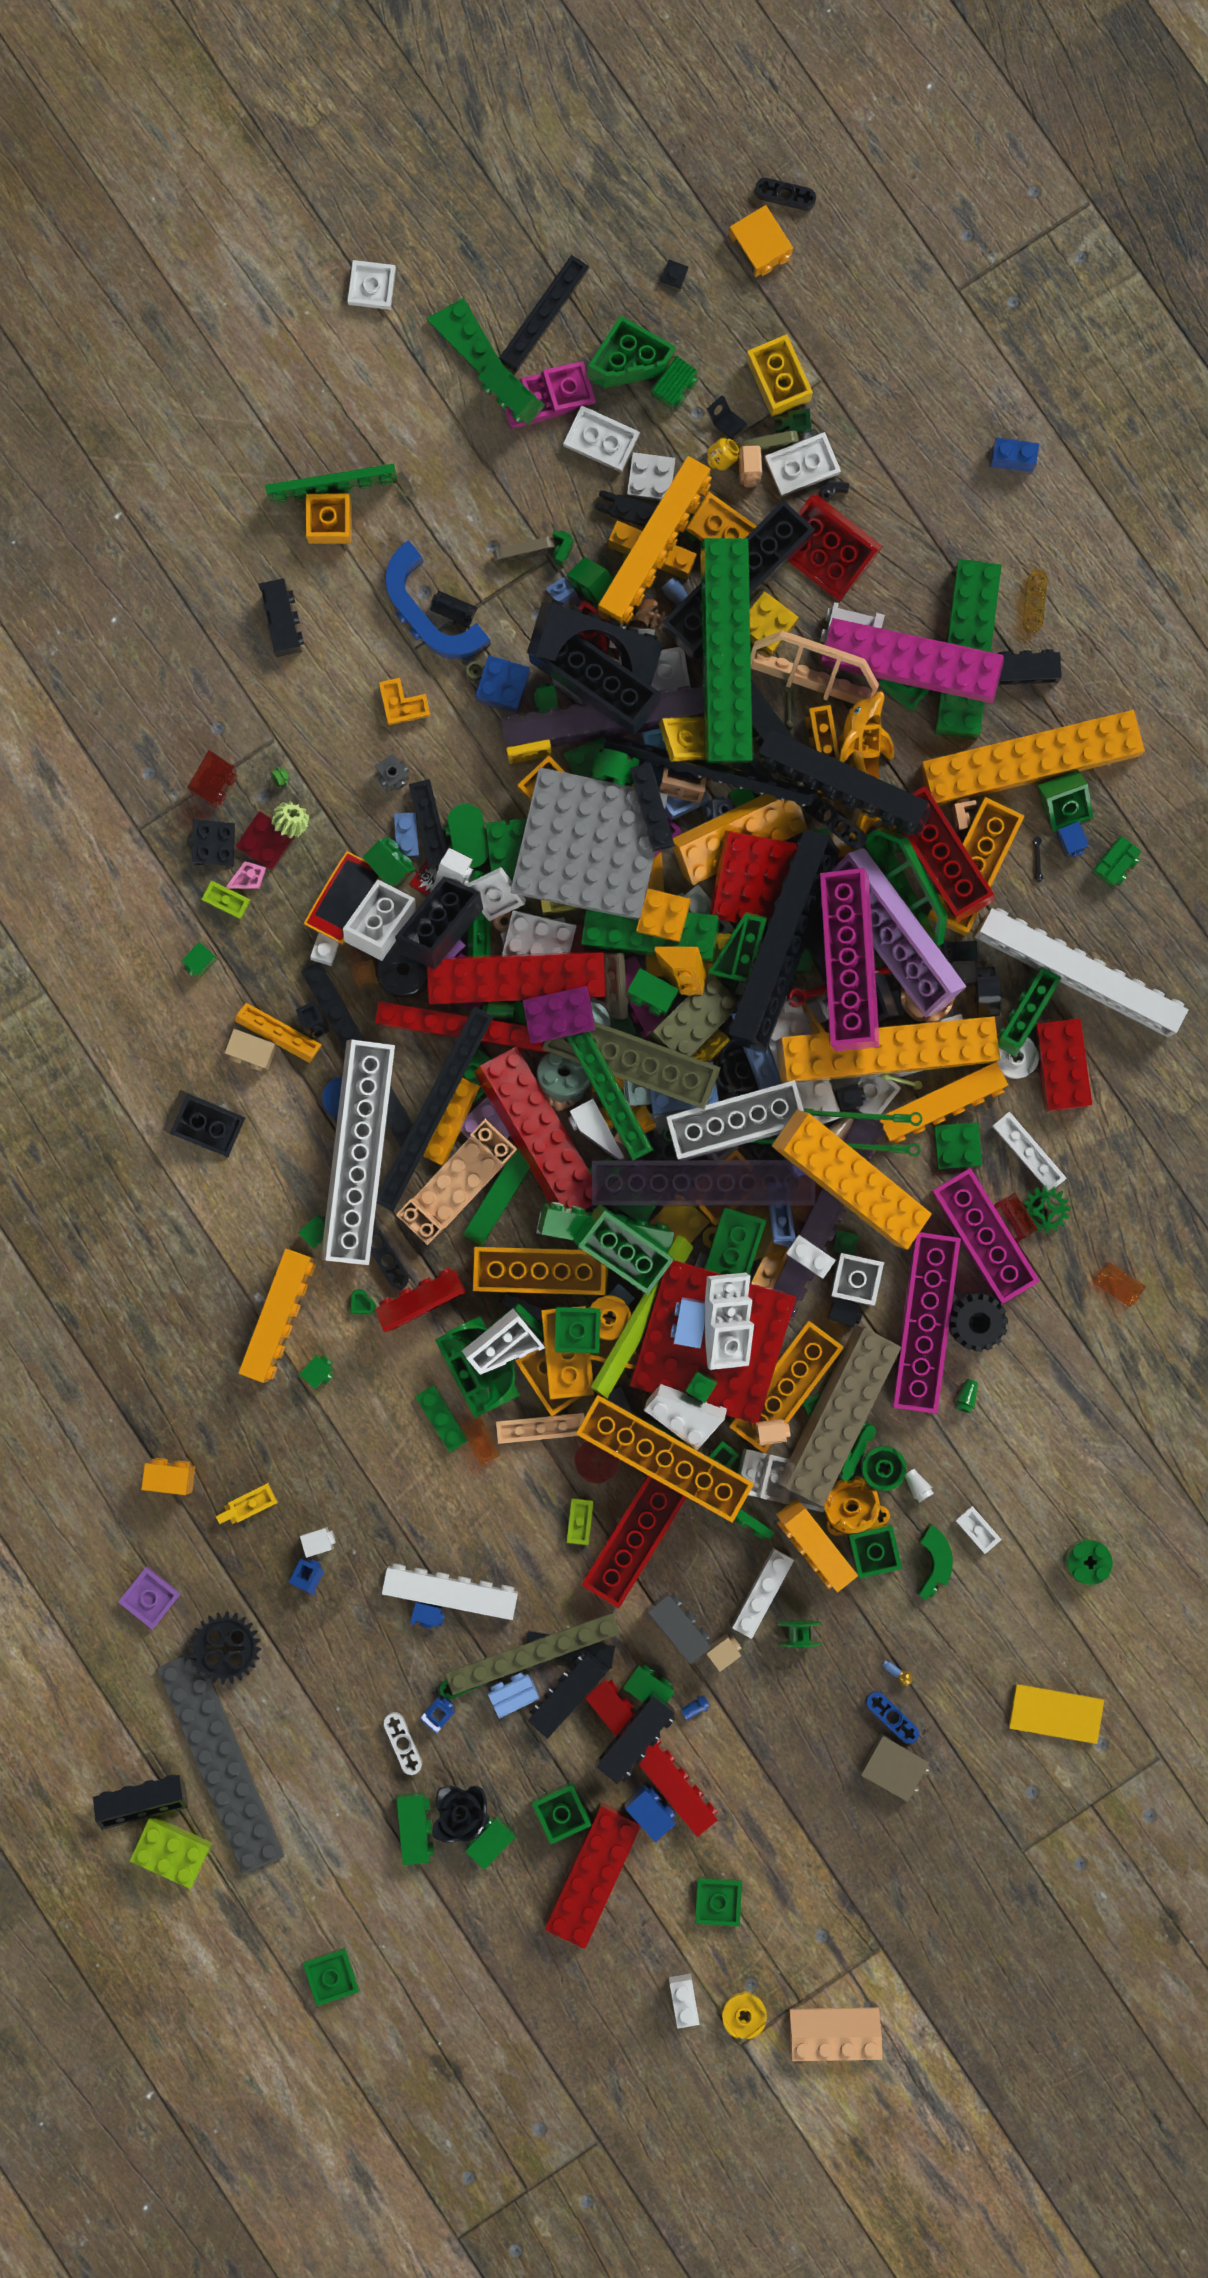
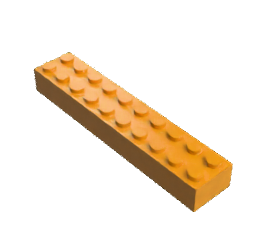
M1133 709L923 761L920 769L924 784L938 806H942L964 798H974L1063 776L1077 770L1083 771L1140 757L1145 750Z
M995 1016L879 1028L880 1047L835 1051L831 1046L830 1033L781 1037L776 1040L781 1084L793 1080L796 1083L991 1064L1000 1060Z

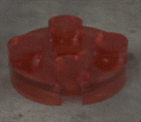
M586 1441L576 1453L575 1465L578 1473L584 1480L598 1484L608 1481L616 1474L619 1467V1458ZM600 1455L604 1463L594 1467L591 1458Z

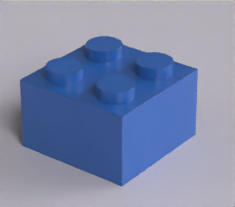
M488 655L476 693L477 702L518 714L531 674L530 667Z
M644 1783L625 1801V1809L647 1834L657 1842L675 1825V1811L667 1802L663 1804L660 1801V1794L652 1785L648 1787Z

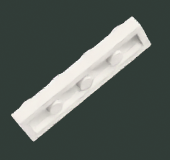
M1010 1112L992 1126L1043 1187L1047 1185L1048 1190H1051L1053 1186L1057 1187L1067 1179Z

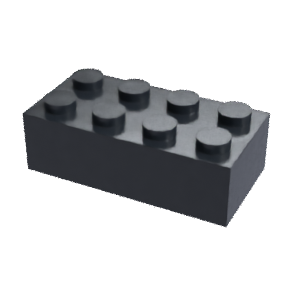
M443 877L395 936L399 954L436 969L483 910L481 893L447 877Z
M652 1691L596 1760V1767L616 1784L621 1780L625 1782L632 1773L631 1769L634 1763L639 1764L646 1756V1748L649 1745L653 1747L660 1739V1731L663 1727L668 1729L675 1720L674 1707L656 1692Z

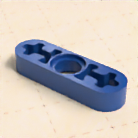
M873 1691L868 1694L866 1698L868 1708L904 1743L912 1744L917 1741L919 1737L918 1728L884 1694L879 1691ZM873 1697H881L880 1702L886 1708L882 1715L879 1714L882 1710L877 1705L871 1706L873 1704L871 1700ZM890 1711L898 1713L899 1719L896 1723L891 1724L887 1722L886 1716ZM903 1719L906 1720V1722L903 1723V1725L907 1729H914L912 1731L914 1735L912 1738H910L909 1736H907L906 1738L903 1737L905 1735V1732L899 1727L902 1724Z

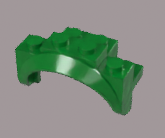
M481 1317L470 1320L435 1339L474 1419L520 1396L515 1386L513 1360L480 1375L462 1352L465 1349L463 1342L468 1346L488 1330Z

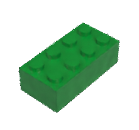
M600 1204L573 1239L578 1247L647 1295L674 1260L668 1251Z

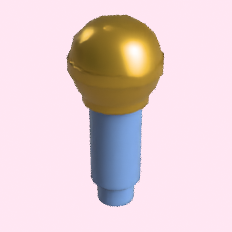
M884 1661L882 1666L897 1678L900 1685L909 1686L912 1683L913 1676L910 1672L902 1671L891 1662Z

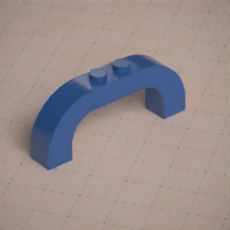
M409 540L405 542L391 557L386 571V587L390 600L397 610V618L402 624L407 623L410 626L409 632L415 640L420 639L428 649L441 657L466 659L484 651L491 645V641L477 623L462 634L446 635L433 625L407 593L405 588L407 578L413 570L423 563V558Z

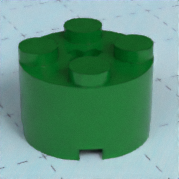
M599 748L590 775L593 779L632 787L633 781L630 768L638 766L640 761L634 757L631 761L627 759L628 754L604 748L602 752Z
M874 1446L860 1460L862 1478L869 1486L877 1490L889 1491L897 1488L903 1482L906 1475L907 1465L904 1457L899 1451L889 1446ZM880 1463L888 1464L886 1473L878 1471Z
M1083 1539L1076 1541L1069 1547L1065 1553L1064 1566L1067 1573L1075 1581L1086 1585H1096L1109 1577L1113 1560L1110 1551L1105 1545L1098 1541ZM1088 1556L1089 1559L1093 1560L1089 1568L1088 1565H1084V1561L1088 1560Z

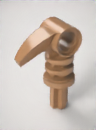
M646 599L641 602L639 607L635 605L632 612L634 615L629 624L632 627L648 628V625H651V629L657 626L658 631H662V621L667 617L666 612L663 611L662 614H658L659 610L656 609L652 612L658 603L655 600Z

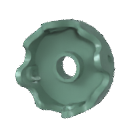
M547 1053L537 1066V1082L545 1095L548 1094L555 1101L573 1100V1102H578L582 1099L588 1086L591 1085L581 1063L554 1053ZM561 1070H567L570 1072V1074L568 1076L563 1077L560 1076L558 1072Z

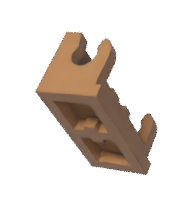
M664 767L661 772L659 792L668 794L670 797L700 804L705 792L707 777L697 781L668 774V768Z

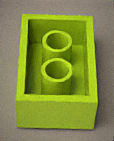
M154 1816L148 1820L130 1862L191 1889L197 1880L213 1843Z

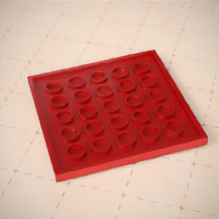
M673 1260L663 1274L630 1386L653 1393L660 1384L687 1393L686 1387L699 1369L717 1380L715 1388L707 1399L708 1404L719 1408L720 1406L727 1408L726 1415L754 1424L759 1422L797 1297L750 1283L748 1297L752 1299L750 1321L754 1324L749 1366L710 1370L707 1364L705 1325L701 1348L674 1344L675 1338L671 1337L673 1324L677 1325L679 1316L674 1315L676 1303H681L682 1297L705 1301L707 1276L724 1274ZM687 1393V1396H690V1397H692V1398L697 1399L696 1397H694V1396H692L691 1394Z

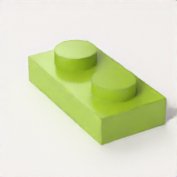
M212 880L201 899L242 920L251 902L250 899Z
M571 1499L567 1543L589 1545L594 1500Z

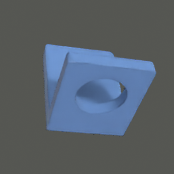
M564 577L546 588L554 600L564 603L563 607L565 608L572 601L576 602L577 608L581 604L575 589Z

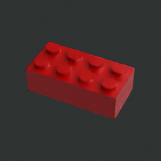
M1081 1018L1036 1024L1033 1030L1036 1049L1039 1053L1038 1066L1045 1112L1092 1106Z

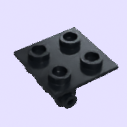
M193 819L191 862L195 863V865L234 866L235 823Z

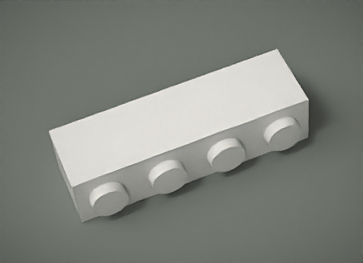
M772 1548L731 1624L734 1630L751 1639L753 1638L794 1561L793 1558Z

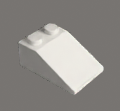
M594 1099L570 1111L571 1116L568 1120L574 1131L578 1129L581 1135L619 1162L624 1160V1156Z

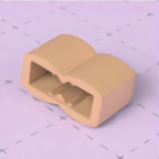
M758 445L742 446L739 449L740 455L738 456L740 484L748 488L755 487L761 482L762 476L761 447Z
M782 1419L755 1423L757 1441L760 1446L787 1442V1437H790L789 1424L784 1423Z

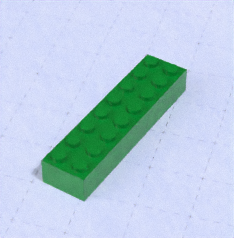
M958 559L955 566L946 643L991 652L1002 564ZM939 692L934 734L977 740L981 732L984 702Z

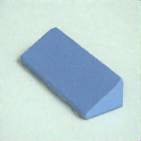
M788 1182L766 1183L773 1243L791 1247L795 1241Z

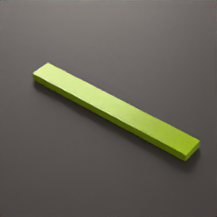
M678 1235L668 1252L674 1260L685 1263L693 1246L684 1237ZM663 1275L648 1295L644 1293L591 1386L600 1396L606 1399L648 1328Z

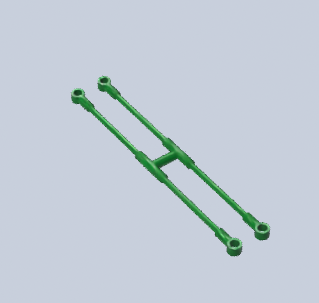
M804 1108V1112L810 1113L812 1116L893 1120V1122L910 1123L913 1126H919L922 1123V1115L918 1112L885 1115L817 1111L811 1108ZM914 1115L920 1117L918 1123L912 1122L911 1119ZM670 1129L665 1130L664 1138L668 1142H673L672 1139L667 1138V1133L670 1132ZM763 1138L749 1143L771 1144L772 1146L777 1138ZM846 1143L852 1149L891 1151V1153L909 1154L911 1157L918 1156L921 1151L917 1143L909 1145L892 1144V1146ZM912 1146H916L918 1148V1152L912 1154L909 1151Z

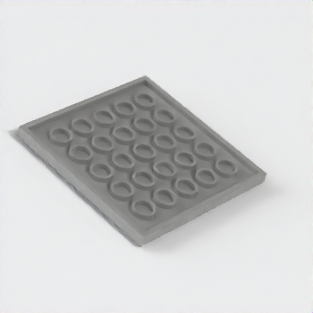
M539 767L511 886V893L639 920L655 852L651 848L635 788ZM660 793L665 809L668 794Z

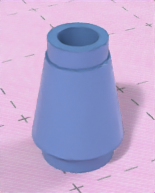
M674 577L661 588L664 592L663 595L676 606L688 596L680 580L677 581Z

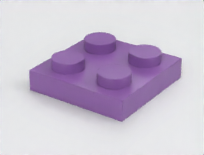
M147 1566L118 1602L153 1630L180 1597L181 1593Z

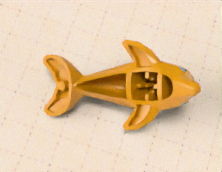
M881 691L875 693L871 698L858 701L849 710L843 728V735L837 739L840 750L839 761L843 763L846 761L848 765L878 779L880 752L889 760L894 758L893 742L889 734L882 728L880 720L884 702V694ZM860 810L856 825L866 833L871 825L880 818L875 816L873 818L867 817ZM886 825V828L892 831L896 826L889 827Z

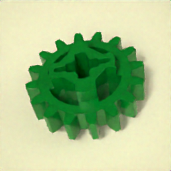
M1044 1185L1042 1191L1036 1187L1035 1194L1028 1193L1030 1200L1024 1199L1023 1204L1028 1206L1022 1209L1023 1213H1028L1024 1220H1031L1030 1228L1035 1225L1038 1226L1037 1232H1040L1042 1228L1045 1229L1046 1234H1049L1050 1228H1053L1056 1232L1058 1231V1224L1064 1227L1065 1222L1063 1219H1069L1070 1215L1065 1213L1071 1209V1206L1065 1205L1069 1199L1068 1197L1062 1198V1190L1056 1193L1055 1186L1048 1190L1047 1185ZM1050 1196L1054 1197L1059 1203H1055L1053 1200H1051ZM1038 1197H1042L1038 1204L1032 1205ZM1045 1201L1048 1205V1209H1051L1048 1213V1217H1046L1045 1210H1041L1045 1205ZM1061 1213L1057 1220L1051 1222L1054 1215ZM1034 1216H1039L1043 1222L1037 1220Z

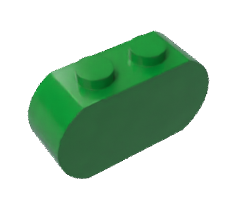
M460 804L450 811L447 817L448 824H444L446 837H451L452 842L448 849L450 848L473 859L470 868L473 871H478L485 867L490 859L482 811L472 804Z

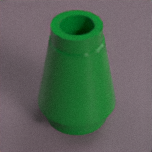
M966 1379L954 1400V1408L965 1413H971L972 1409H975L978 1382Z

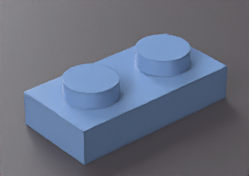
M416 812L394 814L398 850L408 858L419 857Z

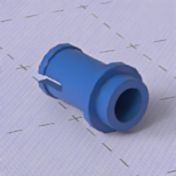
M698 1695L696 1700L680 1709L688 1721L702 1711L707 1712L710 1704L704 1695L701 1697Z

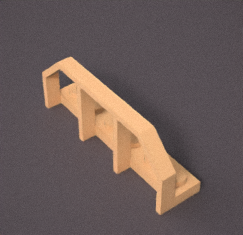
M783 630L755 641L751 652V669L788 681L786 687L789 688L792 683L824 693V700H827L828 696H832L856 704L858 701L871 698L877 692L879 686L864 658ZM779 640L799 646L794 663L757 650ZM806 648L837 659L832 675L811 670L805 665H798L803 649ZM844 661L860 667L872 690L865 686L852 684L845 679L835 678L840 662Z

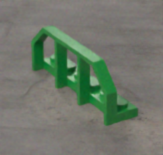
M884 827L874 830L867 835L865 843L873 861L936 946L940 948L941 944L944 943L948 914L911 843L906 836ZM887 839L899 843L908 860L902 865L898 864L896 857L888 847ZM910 866L926 895L919 901L903 873V870ZM928 901L937 916L935 932L921 908V905Z

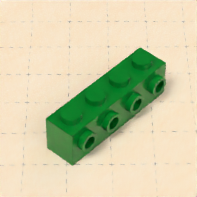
M1043 967L1038 975L1033 974L1028 983L1030 989L1028 992L1023 991L1017 1002L1020 1006L1017 1010H1012L1007 1019L1010 1022L1007 1028L1002 1027L997 1036L1000 1039L998 1043L1000 1049L1017 1057L1062 977Z

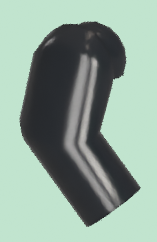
M829 481L820 489L819 496L823 500L828 501L837 492L848 494L849 483Z

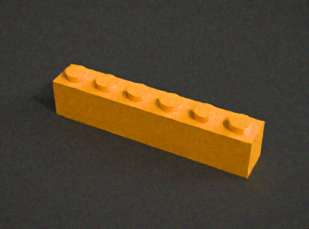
M995 1062L885 1114H911L918 1112L922 1115V1123L919 1126H913L910 1123L893 1122V1120H877L887 1143L893 1141L896 1144L906 1139L905 1134L913 1131L915 1135L926 1130L924 1125L933 1122V1125H937L945 1121L944 1116L950 1113L956 1116L966 1111L964 1107L971 1103L974 1107L985 1102L984 1097L990 1094L996 1097L1004 1093L1003 1088L1008 1086V1083L998 1062ZM914 1115L911 1120L914 1123H918L920 1117Z

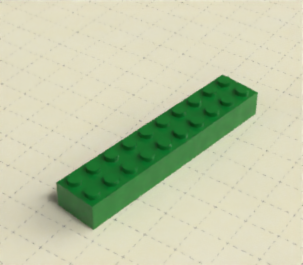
M704 538L700 544L705 764L749 763L753 759L748 538Z

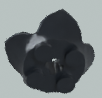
M731 1039L723 1048L719 1060L715 1062V1066L721 1068L716 1079L721 1091L725 1094L730 1093L734 1097L758 1091L759 1088L744 1048L734 1039Z
M475 1785L470 1786L466 1791L456 1786L438 1788L436 1808L440 1813V1818L434 1822L432 1837L444 1843L460 1841L469 1843L475 1840L489 1822L487 1798L483 1788Z

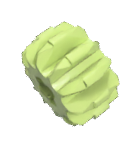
M291 801L287 804L282 802L274 809L271 824L275 825V831H281V836L286 834L289 838L293 836L299 837L308 827L309 815L306 814L305 808L299 807V804L293 805Z

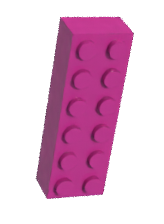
M971 1168L930 1191L956 1236L961 1238V1244L992 1295L1000 1304L1007 1302L1040 1282Z

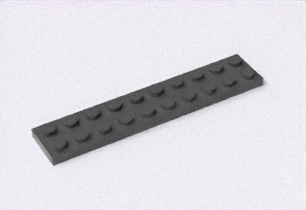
M187 1654L161 1665L157 1669L240 1869L245 1874L280 1859L285 1854L211 1677L204 1679L205 1671L198 1674L197 1671L200 1665H192L197 1660L196 1657L192 1658Z

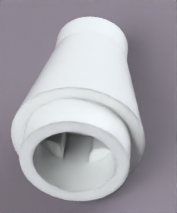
M915 1469L906 1473L905 1478L914 1500L917 1499L920 1503L934 1494L931 1490L933 1487Z

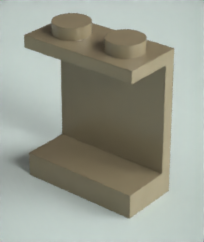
M880 1733L859 1773L861 1776L908 1802L910 1797L914 1798L919 1790L917 1785L921 1778L925 1779L930 1767L928 1766L929 1761L926 1758L919 1757Z

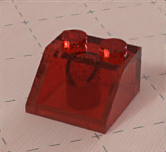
M208 750L187 789L194 797L216 809L218 804L222 805L227 796L225 793L227 788L235 783L238 776L236 774L237 770L221 757Z

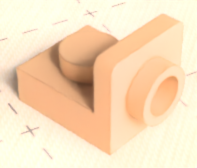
M970 798L960 799L952 807L957 833L965 832L968 829L970 816L965 810L975 808L977 805L976 800L970 801Z

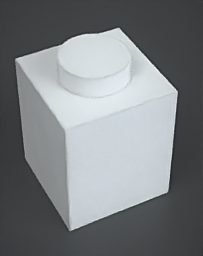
M328 1527L300 1536L306 1558L332 1550L334 1548L333 1544L336 1543L334 1533L329 1531Z

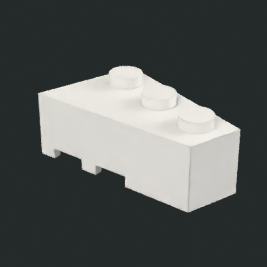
M512 1309L463 1349L462 1352L481 1375L505 1365L508 1361L518 1357L520 1359L526 1356L525 1354L535 1350H542L545 1347L518 1313Z
M660 1384L647 1399L644 1411L694 1449L698 1450L725 1420L727 1408L722 1406L720 1408L708 1404L707 1401L704 1403L687 1396V1393Z

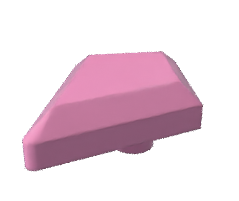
M245 861L226 888L260 889L266 867Z

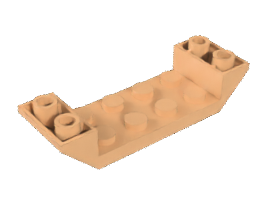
M486 1119L470 1134L471 1137L419 1193L410 1199L396 1214L427 1245L460 1214L517 1150Z

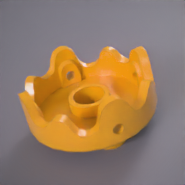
M859 1476L848 1482L839 1480L824 1504L826 1518L835 1529L844 1533H859L867 1530L876 1522L879 1516L880 1503L877 1491L870 1488L866 1481ZM851 1504L858 1506V1509L853 1512L848 1511L846 1508Z

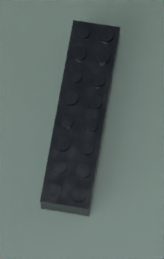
M784 499L746 537L748 538L749 601L813 538L815 529ZM701 583L662 621L661 627L692 659L703 649Z
M771 729L758 752L766 770L772 773L778 771L784 774V778L795 782V780L800 781L805 788L817 789L823 792L822 795L828 799H839L844 806L850 809L856 807L862 810L861 813L867 817H878L882 819L881 822L889 827L895 825L901 828V831L908 836L917 835L920 837L931 815L928 801Z

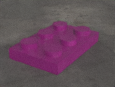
M586 986L523 1000L531 1044L596 1030L589 991Z

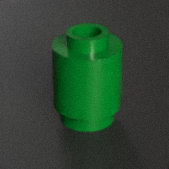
M492 1001L483 1003V1011L494 1016L493 1021L507 1022V1020H513L514 1002Z

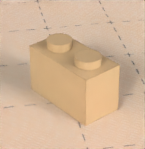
M233 1029L225 1054L230 1056L228 1060L241 1064L242 1061L250 1063L249 1068L261 1072L262 1069H269L277 1045Z
M725 1633L711 1644V1648L706 1651V1654L719 1672H721L741 1657L739 1650L742 1648L733 1635L729 1637Z

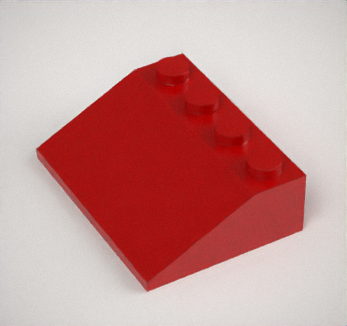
M814 494L807 499L798 512L815 529L813 538L789 562L840 602L873 562L883 546L820 496Z
M446 1268L438 1273V1278L432 1281L430 1277L418 1283V1288L411 1290L409 1287L398 1293L400 1297L391 1300L389 1297L379 1302L380 1307L376 1308V1312L383 1332H391L467 1294L456 1269L451 1271L450 1268Z

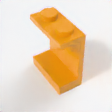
M767 205L729 227V237L733 242L738 241L754 266L753 274L755 278L761 274L762 276L768 274L777 264H785L791 259L793 246Z

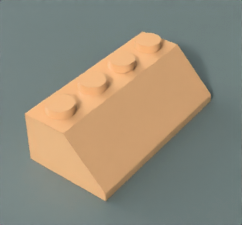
M879 2007L790 2009V2054L792 2061L882 2060Z

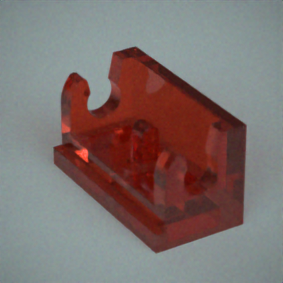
M1015 1192L994 1204L995 1209L998 1207L1002 1209L1008 1222L1018 1235L1014 1238L1016 1243L1038 1230Z

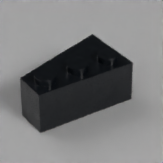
M284 578L259 583L276 657L302 652L301 645H304L302 631L298 632L296 624H300L298 612L293 611L292 603H296L293 590L289 591Z

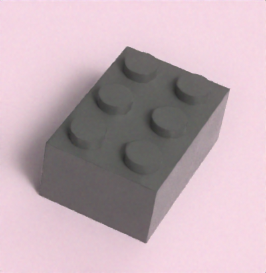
M667 1591L647 1607L648 1613L687 1661L692 1664L711 1648L710 1641L712 1639L703 1627L698 1629L695 1625L697 1621L689 1610L685 1612L681 1608L683 1604L675 1593L671 1595Z

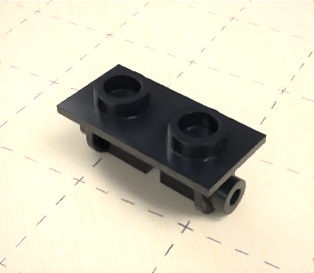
M438 590L437 594H434L432 598L433 603L430 611L470 627L478 607Z

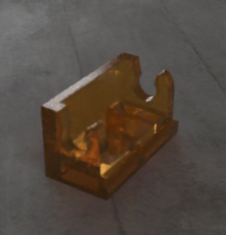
M1110 1262L1104 1264L1093 1281V1284L1128 1307L1136 1303L1146 1288L1145 1285Z

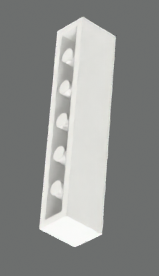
M393 1563L392 1567H387L382 1590L383 1595L513 1620L518 1592L514 1591L515 1587L501 1585V1588L492 1587L493 1583L487 1581H480L479 1584L472 1583L471 1578L458 1576V1580L449 1578V1574L436 1572V1575L427 1574L428 1570L415 1568L414 1571L406 1570L405 1565Z

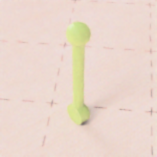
M882 1074L883 1080L890 1079L913 1086L915 1090L922 1088L920 1081L912 1082L891 1076L890 1074Z

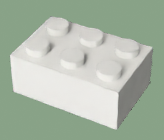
M377 880L344 926V942L382 961L395 943L397 933L416 911L415 898Z

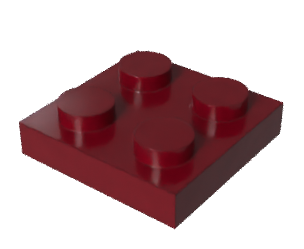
M259 811L235 847L273 871L295 839V836L291 838L286 834L281 836V831H275V825L271 824L272 819Z

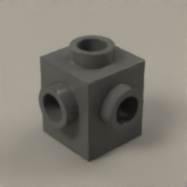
M394 754L375 765L380 774L377 778L384 788L388 786L391 791L394 789L400 790L407 785L406 781L409 780L407 773L410 771L404 761L399 762Z

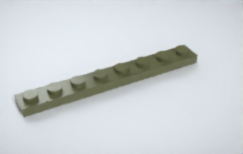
M611 1612L446 1672V1677L454 1695L620 1634V1630L615 1616Z

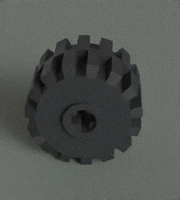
M973 1292L972 1294H963L962 1298L956 1299L953 1302L954 1306L951 1308L950 1334L968 1350L972 1349L975 1352H982L983 1349L987 1351L993 1349L992 1346L995 1344L999 1345L1002 1341L1001 1337L1007 1333L1006 1324H1008V1318L1005 1315L1004 1307L1001 1306L999 1301L986 1293ZM974 1316L977 1318L980 1317L979 1321L981 1323L979 1325L974 1324L972 1326V1324L974 1323L972 1318Z

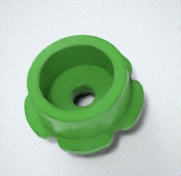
M276 766L275 770L270 772L273 782L277 787L287 786V780H289L288 773L284 768L280 769Z

